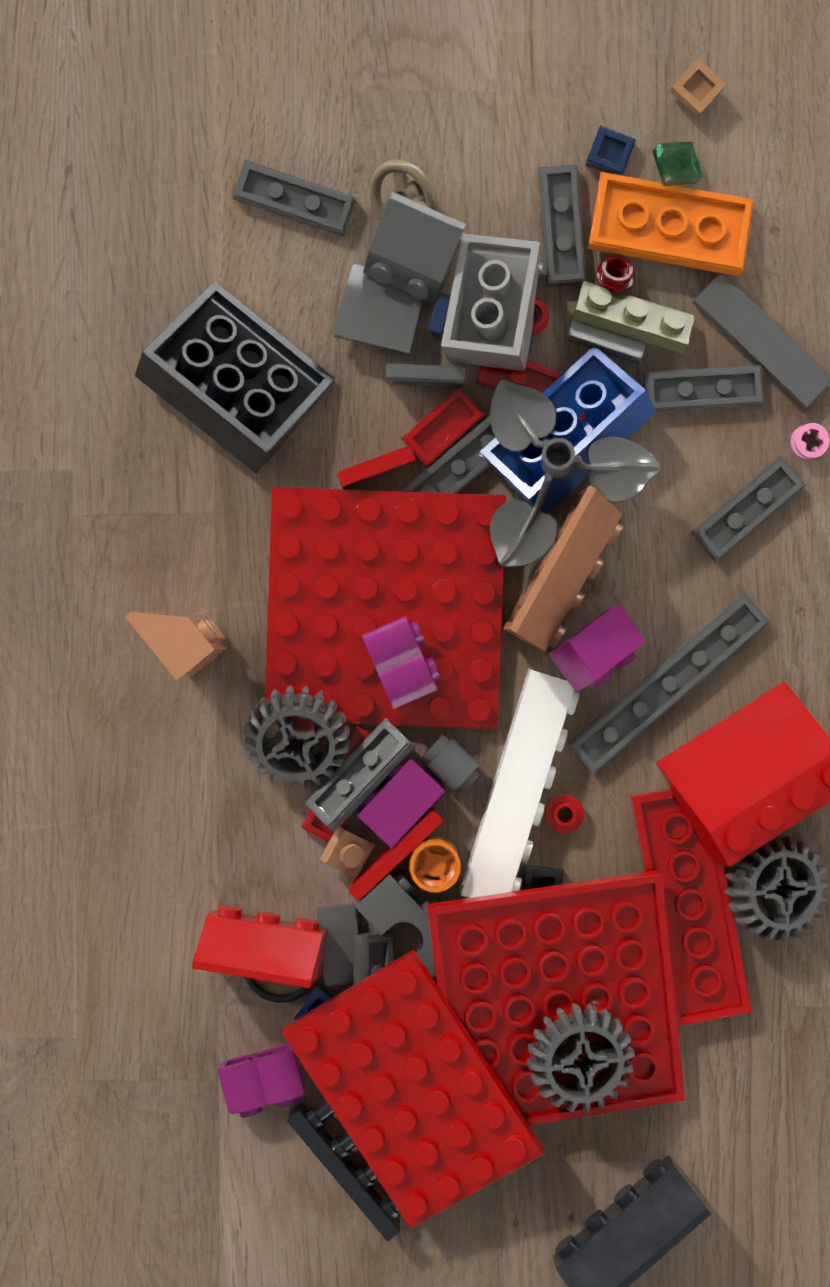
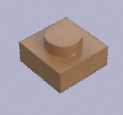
M697 58L671 87L670 92L699 117L724 90L727 84Z
M340 826L334 832L320 860L330 867L357 878L375 844L369 839Z

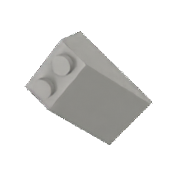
M463 233L441 343L448 362L525 371L532 335L541 251L540 242Z

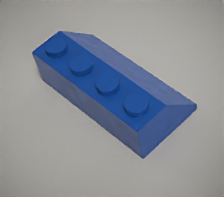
M593 346L543 392L555 407L556 422L551 434L539 440L566 439L573 445L575 455H580L582 461L590 464L588 451L592 443L605 437L628 439L656 412L647 391L596 346ZM583 413L584 419L580 420L578 417ZM494 438L480 451L481 455L516 495L533 508L546 474L541 467L543 449L536 448L531 443L521 452H511L501 446L496 438ZM573 465L572 470L566 476L553 478L539 512L546 514L550 512L591 472H585L578 466Z

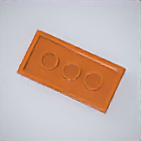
M601 172L587 249L741 277L744 271L754 199Z

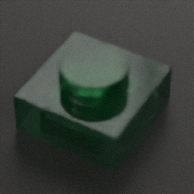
M692 141L659 143L652 151L663 186L696 184L703 177Z

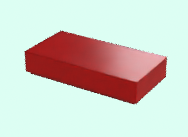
M459 386L407 432L401 440L412 448L416 457L428 468L480 422L485 415Z
M406 446L338 471L337 476L342 489H347L412 465L416 459L412 448Z

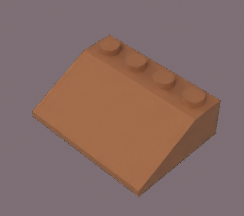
M589 485L577 494L557 530L553 546L540 560L502 628L542 652H546L549 646L555 649L566 631V628L561 626L568 612L573 615L576 613L585 597V594L580 592L587 578L593 581L604 563V560L599 558L606 544L612 547L623 529V526L618 524L622 513L596 488Z

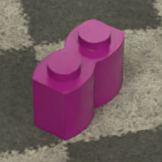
M405 615L362 634V638L393 709L437 690L434 681L441 679L433 658L424 659L419 645L425 643L417 621L409 623Z
M289 1044L228 1059L221 1062L217 1068L229 1114L240 1113L241 1118L261 1113L263 1111L262 1106L277 1103L278 1108L295 1105L300 1102V1097L305 1095L307 1090L300 1060Z

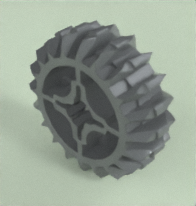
M290 685L286 688L285 696L275 689L271 692L270 700L262 697L258 701V709L253 708L250 711L248 717L250 721L245 724L244 734L247 736L244 741L245 750L250 751V764L259 763V775L271 772L270 780L272 784L282 778L285 779L287 789L292 786L293 781H299L303 790L308 786L309 779H312L319 786L323 781V774L332 778L336 771V766L342 767L345 762L344 754L349 751L350 741L347 739L350 736V727L344 724L346 719L344 711L335 712L337 708L335 699L323 703L324 694L322 690L313 697L309 695L307 685L303 687L301 694H295V690ZM279 719L281 723L280 731L276 732L275 737L268 740L266 735L267 728ZM327 735L328 744L315 755L313 752L314 744L319 742V738Z
M776 836L744 857L743 860L741 859L735 863L734 866L737 867L735 873L726 874V877L733 881V887L727 888L724 892L728 896L734 897V900L727 907L731 911L738 912L734 920L740 925H746L745 930L749 934L758 935L766 941L775 939L784 942L788 940V936L793 938L801 937V928L806 930L814 929L811 917H823L818 906L819 903L829 902L821 894L822 890L829 887L830 884L827 881L821 880L820 877L827 869L824 866L816 865L820 856L815 852L809 851L810 846L806 843L796 842L793 837L789 836L782 838ZM786 859L794 867L798 880L793 879L791 875V869L787 866ZM779 885L778 891H774L776 886ZM756 896L763 899L764 909L768 910V918L761 912Z
M573 1003L571 1014L566 1015L562 1008H557L556 1012L559 1019L553 1022L551 1018L544 1017L543 1022L547 1029L545 1031L534 1029L533 1034L539 1042L528 1044V1050L533 1057L527 1059V1066L530 1070L534 1071L530 1078L534 1085H540L538 1091L543 1098L551 1096L550 1101L557 1108L565 1103L566 1109L573 1113L578 1103H580L582 1110L589 1113L591 1102H596L599 1107L604 1108L605 1101L603 1098L609 1094L613 1099L618 1098V1094L614 1089L617 1085L628 1087V1081L622 1074L634 1072L633 1065L628 1061L635 1057L633 1048L628 1046L631 1042V1037L627 1031H622L623 1024L618 1018L611 1020V1014L606 1009H602L597 1014L595 1006L588 1004L582 1013L579 1005ZM585 1032H595L606 1037L609 1045L600 1046L599 1043H589ZM569 1037L564 1046L557 1048L563 1040ZM582 1048H583V1050L585 1051V1053H586L587 1056H586V1057H585V1056H582V1057L584 1058V1060L581 1061V1062H579V1064H580V1069H579L578 1065L576 1064V1062H575L574 1060H575V1059L579 1060L577 1056H579L580 1054H582ZM602 1069V1071L596 1077L593 1078L595 1073L598 1070ZM561 1070L563 1074L572 1073L577 1084L566 1083L552 1075V1071Z

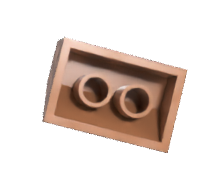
M130 612L125 616L127 621L176 681L192 678L227 649L222 643L226 636L213 620L209 621L207 619L205 621L202 618L143 612Z

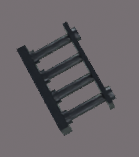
M325 1100L316 1109L314 1107L308 1109L301 1101L290 1110L287 1122L385 1240L389 1242L400 1233V1219L398 1217L401 1216V1213L391 1198L386 1196L383 1199L373 1188L376 1186L375 1181L378 1178L370 1166L366 1168L361 1166L358 1169L349 1159L351 1156L350 1151L356 1147L349 1134H345L341 1139L339 1137L333 1139L324 1129L326 1126L325 1121L335 1114Z

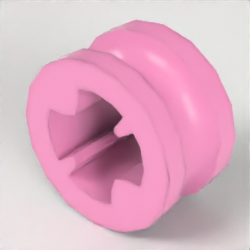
M809 423L794 430L791 435L790 444L797 456L803 459L819 457L826 452L830 439L828 432L823 426ZM810 431L814 432V440L818 441L819 445L818 447L810 448L809 452L806 450L807 443L801 439L802 435H809Z

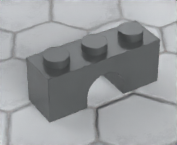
M390 871L359 901L356 900L355 908L381 935L396 923L408 922L415 925L423 936L422 943L415 952L435 981L426 904L431 903L426 901L422 904L412 894L416 888L403 873L400 872L395 876Z

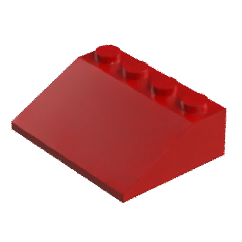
M786 682L779 683L655 762L712 861L728 867L734 865L830 802V737Z

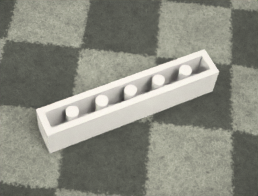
M531 669L527 671L460 887V894L462 896L473 898L519 891L522 879L516 877L520 862L527 864L532 851L533 841L528 840L532 825L538 827L542 819L545 804L539 803L543 788L550 790L556 773V767L551 766L555 751L562 752L568 734V730L562 728L566 714H574L580 693L575 692L566 680Z

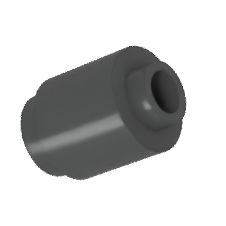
M443 734L422 755V758L428 763L426 767L453 792L458 787L465 791L480 775L475 770L479 762L453 738L448 740Z

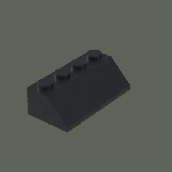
M667 1155L662 1161L661 1159H656L645 1168L643 1177L633 1186L628 1184L620 1189L613 1199L615 1202L607 1209L594 1212L586 1220L585 1228L576 1236L569 1235L557 1245L556 1253L553 1255L555 1268L567 1287H629L712 1213L697 1186L676 1162Z

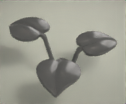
M501 380L496 388L491 404L492 432L498 443L511 452H521L531 443L536 448L543 449L541 467L546 474L533 508L522 500H513L502 504L495 511L490 524V537L498 563L503 567H521L537 561L550 550L556 539L557 523L551 515L539 511L552 479L566 476L572 470L573 465L578 466L585 472H591L589 485L596 488L609 502L618 503L636 496L659 472L660 463L642 446L620 437H605L592 443L588 451L590 464L582 461L580 455H575L573 445L566 439L554 438L540 441L539 439L547 437L554 429L556 422L554 405L547 396L535 389L520 386L507 380Z

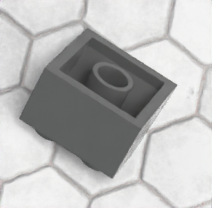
M392 192L369 248L363 273L371 276L377 282L390 284L406 291L416 299L426 300L435 304L438 294H440L452 268L466 224Z

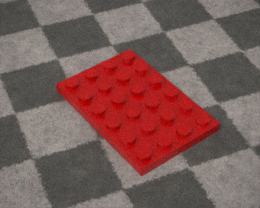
M414 949L286 1025L281 1031L410 1228L543 1155L544 1147Z

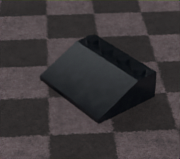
M215 281L142 352L134 375L255 474L280 449L335 380L326 370Z

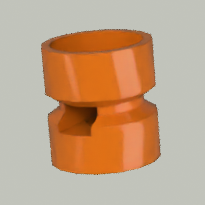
M427 836L410 853V873L413 881L420 888L428 892L438 893L449 889L456 883L461 869V862L456 847L450 840L442 836Z

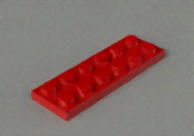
M670 788L631 795L630 800L644 872L658 870L662 873L677 1025L683 1026L752 1012L733 911L727 907L731 899L724 892L728 888L724 865L712 861Z

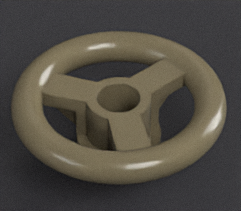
M400 159L390 160L381 164L373 173L369 185V196L372 208L379 220H381L388 203L383 204L381 185L384 178L392 172L395 185L394 193L435 211L438 210L435 188L426 173L415 164Z

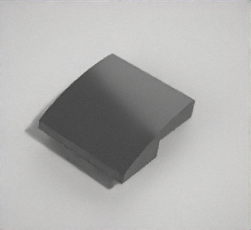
M353 263L333 336L410 356L424 300L416 299L408 292L390 284L377 282L371 276L363 273L365 266Z

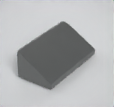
M573 319L565 340L589 348L596 346L601 352L637 364L641 362L647 344L646 342Z

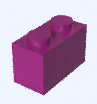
M618 603L587 623L552 650L549 655L575 692L588 685L595 690L613 677L609 670L614 666L617 670H620L636 659L637 656L633 651L646 641Z
M412 756L406 762L402 760L387 776L389 780L379 790L375 789L360 804L362 808L357 814L390 848L401 839L445 792V788Z

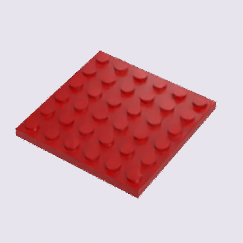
M272 487L265 698L270 700L271 692L275 689L285 696L286 688L290 685L295 690V694H301L303 687L307 685L310 696L314 697L322 690L324 694L323 703L335 699L337 703L335 712L344 711L346 715L344 724L379 725L386 718L396 726L498 729L504 567L498 563L490 537V524L495 511L502 504L506 503L507 495ZM406 615L409 623L417 621L425 643L419 645L424 659L433 658L441 679L434 681L437 687L436 691L393 709L362 638V634Z
M655 870L426 904L435 982L529 1126L685 1100L663 877L660 871ZM573 1003L579 1005L582 1013L587 1005L590 1004L595 1006L597 1014L602 1009H606L611 1014V1020L618 1018L623 1024L622 1031H627L631 1037V1042L628 1046H631L635 1053V1057L628 1060L633 1065L634 1072L622 1074L628 1081V1087L617 1085L614 1089L618 1094V1098L613 1099L609 1094L603 1098L605 1101L604 1108L599 1107L596 1102H591L589 1113L582 1110L580 1103H578L572 1113L566 1109L565 1103L557 1108L550 1101L551 1096L543 1098L538 1091L540 1085H534L530 1078L534 1071L530 1070L527 1066V1059L533 1057L528 1050V1044L539 1042L533 1034L534 1029H541L543 1031L547 1029L543 1022L544 1017L551 1018L553 1022L559 1019L556 1012L557 1008H562L566 1015L571 1014ZM585 1032L589 1043H599L600 1046L609 1045L606 1037L595 1032ZM569 1037L563 1040L557 1048L564 1046ZM582 1048V1054H580L579 1056H577L579 1060H577V1059L574 1060V1061L576 1062V1064L578 1065L579 1069H580V1064H579V1062H581V1061L584 1060V1058H583L582 1056H585V1057L587 1056L586 1053H585V1051L583 1050V1048ZM602 1069L598 1070L593 1076V1078L596 1077L602 1071ZM561 1070L552 1071V1075L566 1083L577 1084L572 1073L563 1074Z

